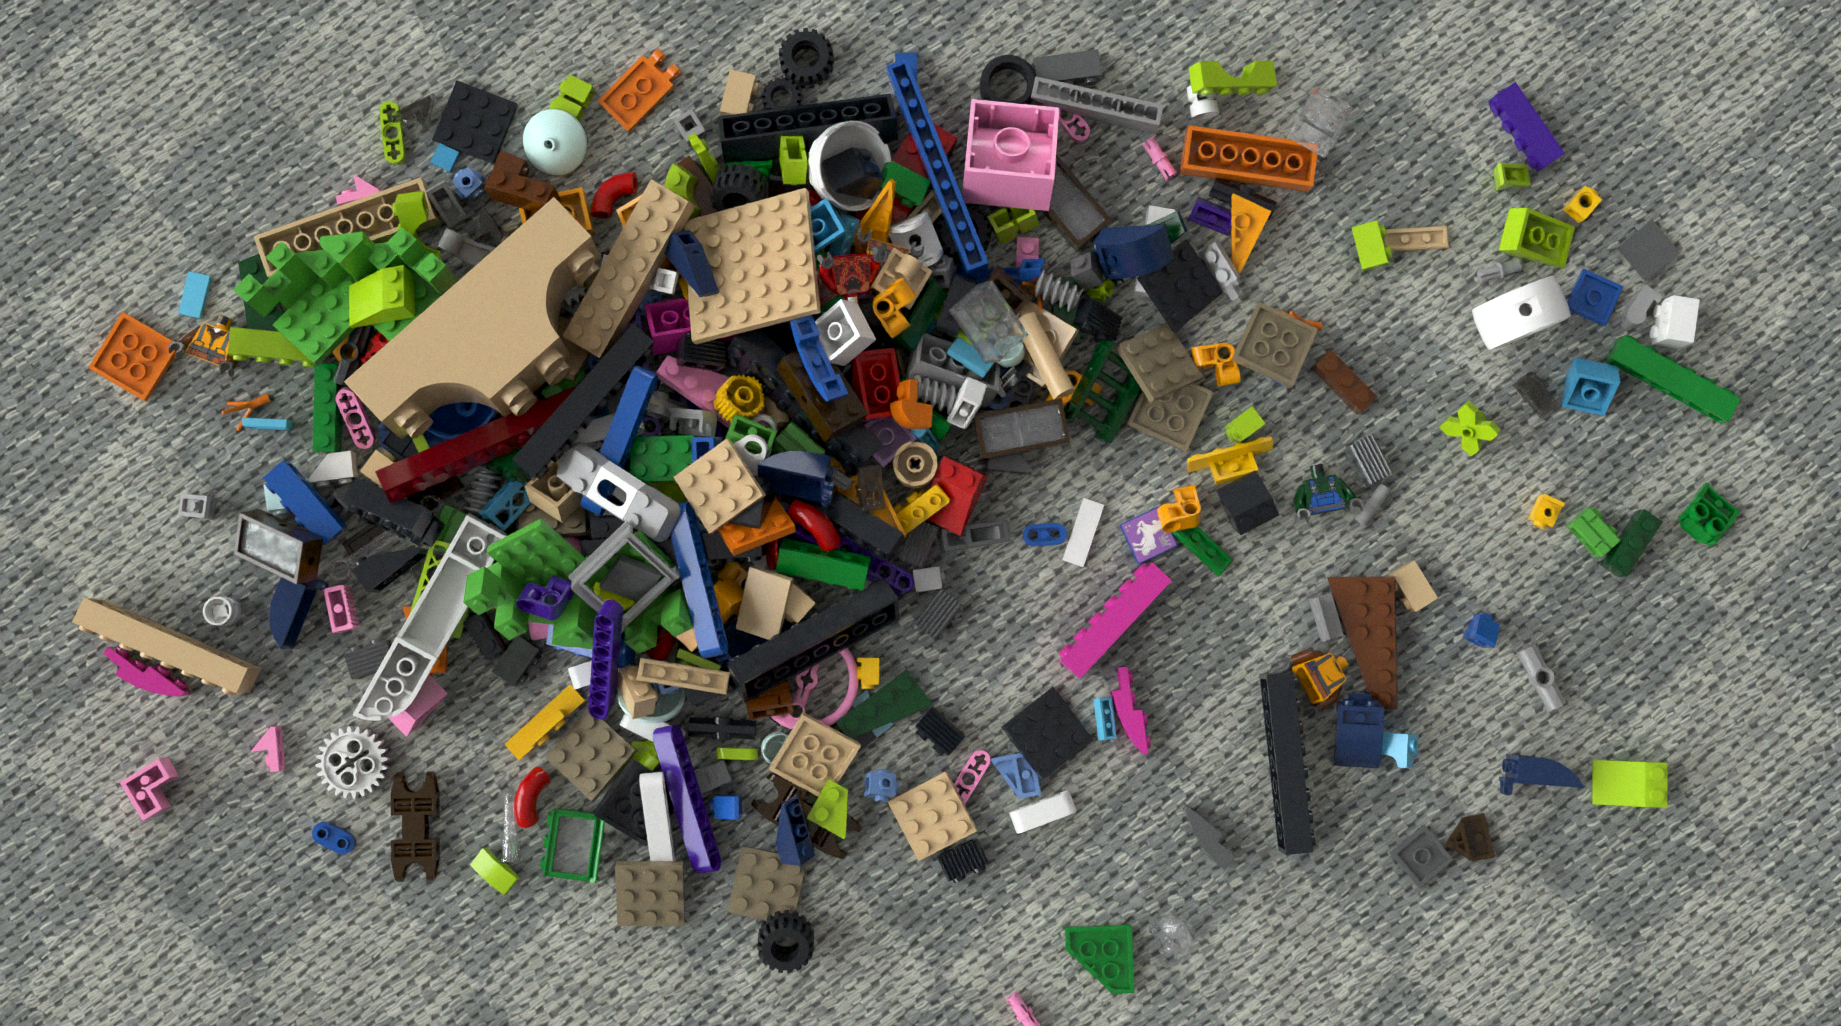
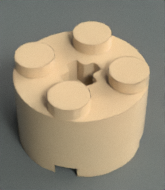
M908 442L896 451L893 459V471L897 480L902 485L917 489L925 487L934 479L938 462L935 452L929 445L922 442ZM911 461L915 463L919 461L920 469H911Z

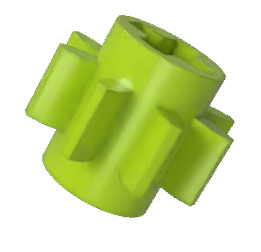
M1103 274V284L1086 290L1087 294L1099 302H1105L1106 297H1110L1113 293V283L1111 280L1106 279Z

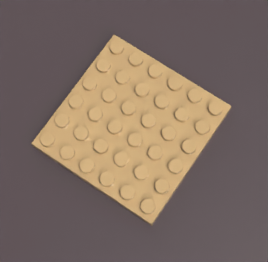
M806 188L687 220L683 231L690 230L702 244L719 289V294L699 297L687 282L691 339L694 344L821 313L809 192Z

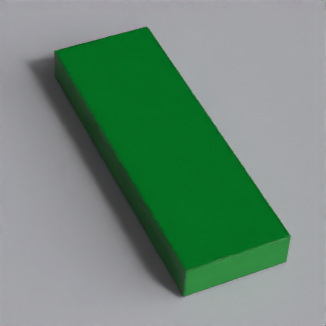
M1198 526L1172 532L1218 577L1233 562V559Z

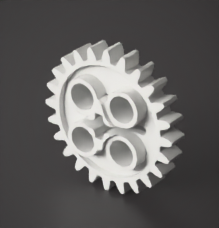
M348 726L347 732L344 728H339V735L336 732L330 733L332 740L329 738L324 739L327 746H319L323 754L316 755V758L320 759L321 763L316 764L315 767L322 768V771L317 776L324 775L325 778L321 783L330 784L327 789L328 791L336 788V796L342 792L344 798H348L352 794L353 799L358 798L359 793L362 797L367 796V790L369 792L375 791L373 785H382L379 778L387 777L382 771L390 768L384 765V761L390 760V757H384L383 755L388 751V748L381 749L380 746L384 743V740L377 742L378 734L369 736L371 729H366L362 733V726H358L355 732L353 726ZM354 741L360 744V749L357 753L352 750V743ZM366 750H369L366 756L354 762L355 766L347 767L339 775L336 773L337 770L349 764L352 758H357ZM336 753L342 758L339 766L333 761ZM366 759L372 761L373 767L370 771L364 767ZM348 772H351L354 775V781L352 782V784L348 783L346 780V774Z

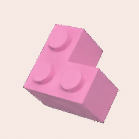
M428 675L413 702L403 712L389 719L407 737L424 722L428 714L444 702L448 693Z
M168 757L159 758L121 781L120 784L140 818L144 821L153 819L171 808L161 787L179 777V774Z

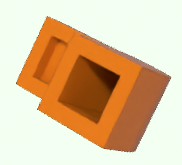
M909 379L900 382L897 388L898 401L890 403V410L895 421L904 428L914 430L932 427V405L917 402L918 380Z

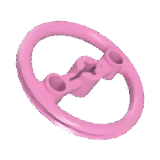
M848 648L839 652L848 668V691L840 707L828 717L819 720L828 726L835 724L836 721L846 715L857 695L859 684L857 665ZM819 664L812 667L810 678L813 680V683H808L805 687L802 698L804 681L801 678L802 676L806 677L810 669L796 676L798 688L793 699V706H801L804 713L810 691L815 689L818 684L816 673ZM791 714L771 717L780 725L789 729H793L799 717H792Z

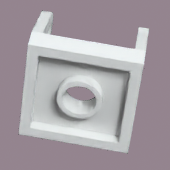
M927 211L890 226L889 237L893 245L911 250V245L909 244L910 236L917 234L921 237L920 244L915 246L914 249L920 251L923 246L925 247L923 255L918 257L923 266L928 267L936 263L943 255V249Z
M760 414L750 419L756 423L761 420L766 421L771 425L772 429L777 430L775 420L768 415ZM747 435L733 444L751 473L758 476V464L770 456L773 443L767 457V444L760 436ZM748 441H755L761 445L762 452L759 454L749 452L745 444Z

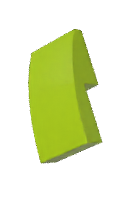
M482 848L470 864L485 881L503 895H507L520 879L507 863H501L489 848Z

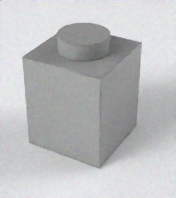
M939 567L912 571L915 593L942 589V584H946L944 571H940Z

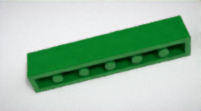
M1624 335L1617 338L1606 362L1617 366L1622 371L1720 424L1729 422L1741 398L1735 396L1734 391L1728 388H1720L1715 385L1716 382L1714 380L1696 375L1697 372L1692 368L1676 364L1677 361L1668 356L1663 357L1651 346L1639 344L1638 339L1633 336Z

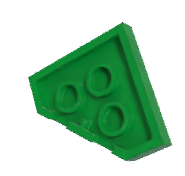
M1131 924L1064 926L1065 949L1112 994L1134 993Z

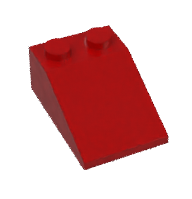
M894 348L862 351L852 359V389L868 411V415L862 422L893 418L890 403L898 401L897 388L900 383Z
M943 456L931 487L938 484L950 498V502L927 520L962 536L989 476L951 457Z

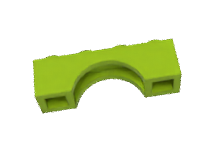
M1199 61L1189 67L1192 94L1201 93V96H1211L1215 93H1220V96H1228L1238 93L1239 96L1256 93L1257 96L1269 94V90L1277 87L1274 61H1254L1243 68L1240 78L1229 75L1222 68L1219 61Z
M424 191L397 194L396 201L393 203V213L395 217L398 216L399 218L398 230L403 227L418 240L428 253L432 252L442 261L440 251L424 245L417 235L418 226L427 221L429 214Z

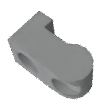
M1646 284L1638 287L1622 313V322L1628 327H1634L1643 323L1646 319V311L1650 305L1658 304L1663 295Z

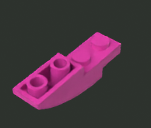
M119 646L107 647L103 655L120 666L115 675L138 688L170 696H186L191 693L186 688L188 686L186 682L179 678L174 679L169 675L170 671L162 665L148 666L147 668L144 662L139 659L133 660L128 656L130 652Z
M1127 666L1116 667L1119 689L1111 690V695L1117 717L1133 745L1142 754H1148V749L1151 748L1150 736L1145 734V726H1148L1147 714L1143 713L1142 709L1133 710V706L1136 705L1135 693L1130 690V684L1133 683L1132 671L1128 670Z

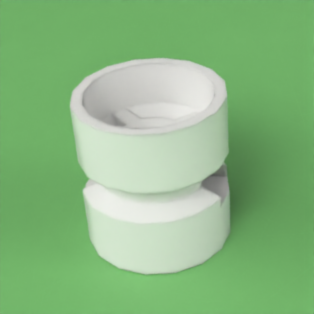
M1191 86L1187 88L1188 101L1192 103L1190 106L1192 120L1209 119L1219 115L1218 101L1214 100L1216 93L1211 96H1201V93L1192 94Z
M212 597L208 599L203 607V616L212 625H232L239 620L241 615L240 604L230 597Z

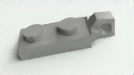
M1217 240L1199 252V255L1223 293H1227L1232 301L1242 297L1244 293L1239 286L1241 284L1239 279L1241 276L1220 242Z

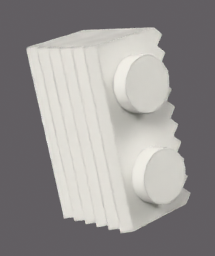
M970 377L966 378L957 393L954 407L950 414H948L947 421L966 429L982 404L987 388L986 384Z

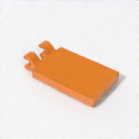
M659 48L648 59L642 55L598 100L628 132L635 128L675 87L671 81L682 73L674 63L665 72L658 66L667 58Z

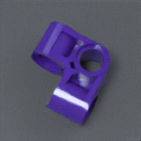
M553 575L546 588L535 583H527L516 601V606L525 613H531L547 620H556L561 616L567 603L574 595V591L571 590L572 581Z

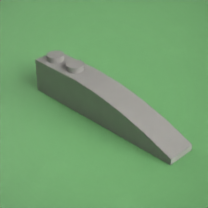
M1035 77L1031 99L1058 107L1070 113L1156 134L1160 125L1164 106L1041 77Z

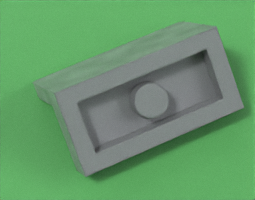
M1332 593L1309 599L1321 641H1329L1330 639L1344 636Z

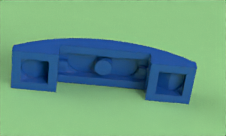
M1023 259L1021 267L1002 269L1005 270L1006 274L1008 273L1017 282L1022 284L1023 281H1030L1042 273L1045 259ZM962 262L959 263L957 272L967 275ZM995 268L983 269L968 276L977 278L975 285L982 286L984 280Z
M809 315L792 320L790 324L798 352L818 392L827 402L847 396L848 392L840 374L835 375L819 340L821 334L813 316Z

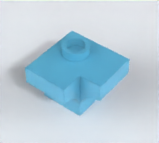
M1383 732L1381 755L1392 756L1400 768H1413L1414 757H1418L1419 734Z

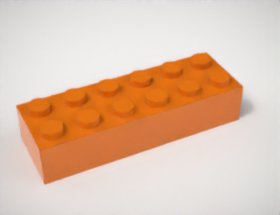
M1189 125L1185 131L1180 174L1216 179L1217 177L1225 181L1309 192L1314 185L1319 143Z

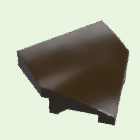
M1484 812L1462 817L1445 845L1466 857L1469 861L1495 857Z

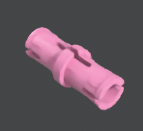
M1154 137L1148 139L1147 143L1144 142L1142 144L1152 158V164L1158 167L1165 181L1172 179V175H1177V171H1175L1168 160V154L1162 151Z
M1018 992L1013 993L1006 999L1016 1013L1017 1020L1021 1021L1024 1026H1041L1032 1014L1033 1010L1031 1007H1027Z

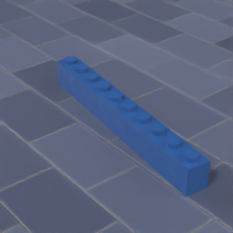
M908 59L886 66L887 76L967 275L986 269L988 268V260Z

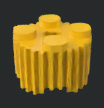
M744 375L731 376L716 392V399L713 402L714 408L720 411L719 415L722 414V418H726V421L729 420L730 423L735 414L750 420L764 407L763 401L765 398H763L764 393H761L763 391L762 384L758 383L759 380H755V377H745Z

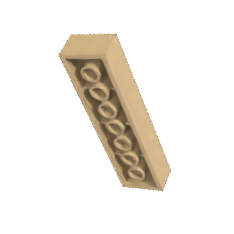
M420 177L255 235L254 239L267 277L270 278L278 269L265 257L281 241L294 253L324 250L320 246L321 236L364 232L374 244L388 242L397 233L398 223H400L398 216L395 217L393 213V203L396 201L397 194L424 191L429 214L427 221L418 226L417 232L441 224L436 208L425 192L429 189L427 183Z
M651 179L563 336L598 358H603L621 338L653 282L658 268H661L665 261V251L671 233L682 231L696 205Z
M83 597L72 621L80 625L78 629L84 632H95L100 634L99 638L102 640L119 642V647L125 650L133 651L134 649L140 651V656L146 659H158L161 661L160 664L170 669L174 667L181 669V674L194 678V676L202 678V683L212 687L214 685L223 687L221 691L233 696L235 694L250 693L261 670L258 666L101 598Z

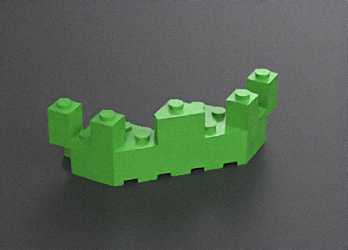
M401 227L385 243L374 244L364 232L321 236L320 246L324 250L294 253L281 241L265 257L278 270L263 285L248 274L233 290L263 317L281 302L288 310L273 326L318 367L355 329L349 326L350 285L381 269L404 265L414 276L415 317L372 324L383 336L391 341L440 298L441 295L457 283L459 279L432 252L428 253L416 238Z
M539 519L488 546L487 553L497 563L487 568L484 566L467 575L464 604L478 615L497 607L494 628L508 640L527 632L528 622L553 625L551 645L593 649L594 620L598 613L575 592L561 616L556 620H547L531 613H525L516 606V601L527 583H535L546 588L553 575L571 581L568 576L588 557L585 558L543 519ZM640 530L633 533L669 567H678ZM627 542L585 584L594 591V584L601 582L620 554L648 565H653ZM662 573L655 585L664 577ZM670 584L623 630L625 632L624 642L637 654L657 645V627L660 624L674 637L693 628L685 592L681 589L676 590Z

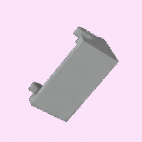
M670 408L671 430H676V423L679 421L678 434L715 437L718 413L704 410Z

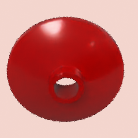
M776 539L766 543L767 555L765 556L770 570L776 569L779 550L783 540Z

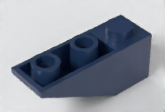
M690 230L671 233L665 251L666 257L699 297L719 294L718 286L699 240Z
M799 795L793 796L781 805L776 846L781 864L802 866L815 856Z

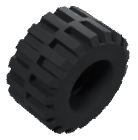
M803 28V32H799V29L794 30V35L789 33L786 36L787 40H783L781 43L782 48H779V61L782 73L785 74L787 80L791 79L794 84H800L801 88H805L806 85H810V88H815L814 84L816 83L820 86L823 84V79L827 80L830 77L829 73L833 71L834 55L831 43L828 39H825L823 33L818 34L815 29H812V32H809L808 28ZM802 49H812L819 54V60L812 67L802 68L794 62L797 52Z
M733 163L729 167L724 166L722 170L717 172L710 195L711 205L713 208H716V212L767 199L770 190L769 182L766 181L765 175L760 174L761 171L758 169L754 170L750 165L744 166L742 163L735 165Z
M966 204L983 250L986 251L992 233L990 221L986 219L984 212H979V208L976 206L971 208V205ZM942 215L941 220L937 224L936 234L943 252L946 256L953 258L954 262H957V260L961 261Z
M784 910V913L777 911L775 916L770 914L767 917V921H763L761 928H759L757 944L759 958H763L762 963L765 966L769 964V969L773 971L778 969V973H783V970L793 973V969L799 971L802 965L806 966L809 959L813 956L814 929H812L810 921L806 922V917L804 915L799 917V912L796 911L793 914L789 913V910ZM788 936L794 938L797 943L790 947L778 945L775 940L779 937Z

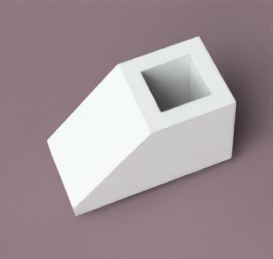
M353 451L328 453L309 477V483L317 484V487L331 486L330 482L339 481V484L343 485L348 484L352 479L359 478L356 453Z

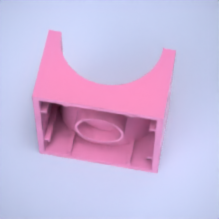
M971 99L962 189L964 202L1049 211L1055 177L1059 108Z

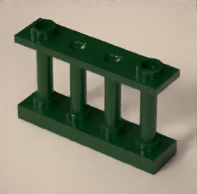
M1101 340L1095 347L1094 355L1071 399L1065 404L1064 413L1067 420L1074 421L1077 417L1097 429V434L1094 438L1111 444L1133 404L1140 386L1123 359L1111 351L1115 343L1113 341ZM1107 359L1127 371L1128 375L1123 383L1101 371ZM1096 379L1117 390L1118 394L1112 403L1091 390ZM1086 398L1107 410V415L1103 422L1081 410Z

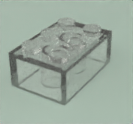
M1315 86L1302 106L1287 137L1325 158L1338 139L1353 107L1349 106L1346 101L1339 100L1330 95L1327 90Z
M992 280L977 284L949 309L985 364L1002 360L1029 335Z

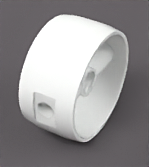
M1549 276L1515 289L1472 309L1474 322L1489 351L1522 339L1571 317L1568 303L1554 276Z

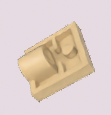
M893 248L870 287L881 293L893 282L903 277L917 298L932 270L923 266L913 256ZM916 298L904 306V308L910 310Z

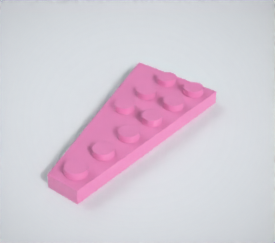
M667 356L655 373L658 375V378L702 410L718 413L717 421L729 428L731 425L730 421L722 418V414L719 415L720 411L714 408L713 402L716 399V392L730 377L710 370L678 366L676 358ZM764 407L757 415L765 414ZM761 420L757 422L767 428L766 421Z

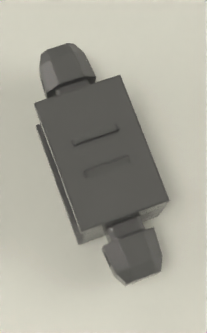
M724 759L696 771L695 775L701 794L734 780L733 773L737 774L744 769L742 760H734L728 764L727 759Z

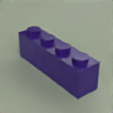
M1516 82L1488 101L1490 103V110L1502 120L1503 129L1513 136L1516 148L1524 152L1527 157L1526 161L1532 169L1539 172L1565 154Z

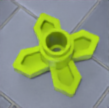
M1467 401L1457 411L1459 418L1449 416L1439 427L1447 436L1462 437L1461 448L1469 456H1473L1481 449V439L1491 441L1501 431L1493 421H1486V415L1471 401Z

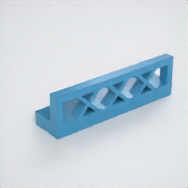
M516 480L514 482L508 481L482 508L479 514L484 519H490L499 529L505 531L531 503L525 489L527 482L523 485ZM516 493H523V503L520 506L512 505V497ZM501 509H508V519L502 524L495 515Z

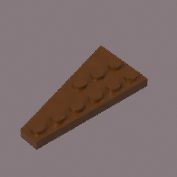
M1395 576L1327 577L1368 693L1371 694V700H1378L1379 703L1383 704L1384 709L1397 710Z

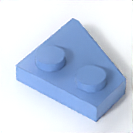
M1021 753L991 758V762L1019 799L1041 795L1038 776Z

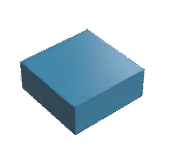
M439 143L430 163L452 173L460 152Z

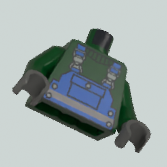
M1323 464L1310 466L1312 479L1302 481L1293 499L1297 513L1296 523L1300 522V517H1304L1306 523H1308L1310 515L1346 509L1348 505H1350V513L1355 514L1354 507H1359L1363 511L1364 506L1363 501L1358 499L1351 488L1341 478H1337L1336 474L1325 476Z

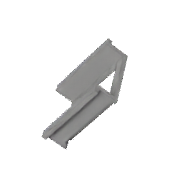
M627 520L568 576L572 581L571 590L598 613L605 601L591 590L585 582L627 542L664 575L655 586L623 615L621 633L631 621L680 576L677 566L669 567L633 534V526Z

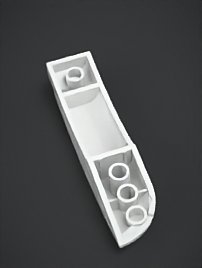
M470 513L466 515L429 583L383 659L353 716L364 720L378 721L400 714L413 702L468 607L463 603L467 575L484 566L487 568L492 565L494 559L487 553V548L489 545L506 537L507 534Z

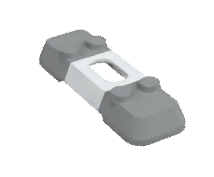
M575 442L571 444L557 470V477L575 492L582 494L625 522L627 520L633 528L638 531L640 530L653 541L663 542L667 540L680 517L681 509L676 501L607 460L604 455L585 443ZM602 480H609L626 492L627 499L624 505L617 506L599 494L598 486Z

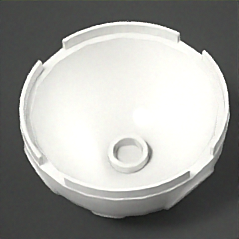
M860 121L841 122L827 128L813 142L809 152V159L807 160V170L810 183L822 200L827 198L834 207L848 211L864 210L871 207L881 192L880 189L873 200L834 193L822 166L823 160L851 147L864 148L871 151L881 172L884 164L891 162V155L888 145L882 142L878 136L879 132L874 127Z

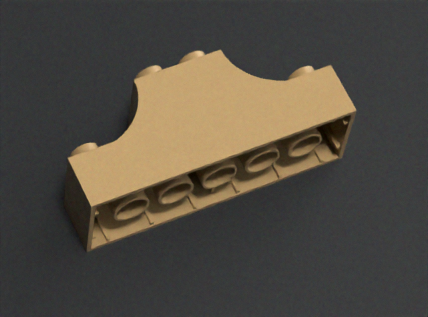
M553 197L344 382L374 415L400 439H403L408 434L413 439L419 437L432 425L433 420L429 417L432 412L438 407L457 402H474L487 405L501 413L505 418L511 412L517 417L523 415L536 403L537 397L533 393L545 382L550 386L558 384L571 370L567 362L572 357L561 340L559 316L566 294L576 284L581 288H586L592 284L600 270L598 265L602 260L591 235Z

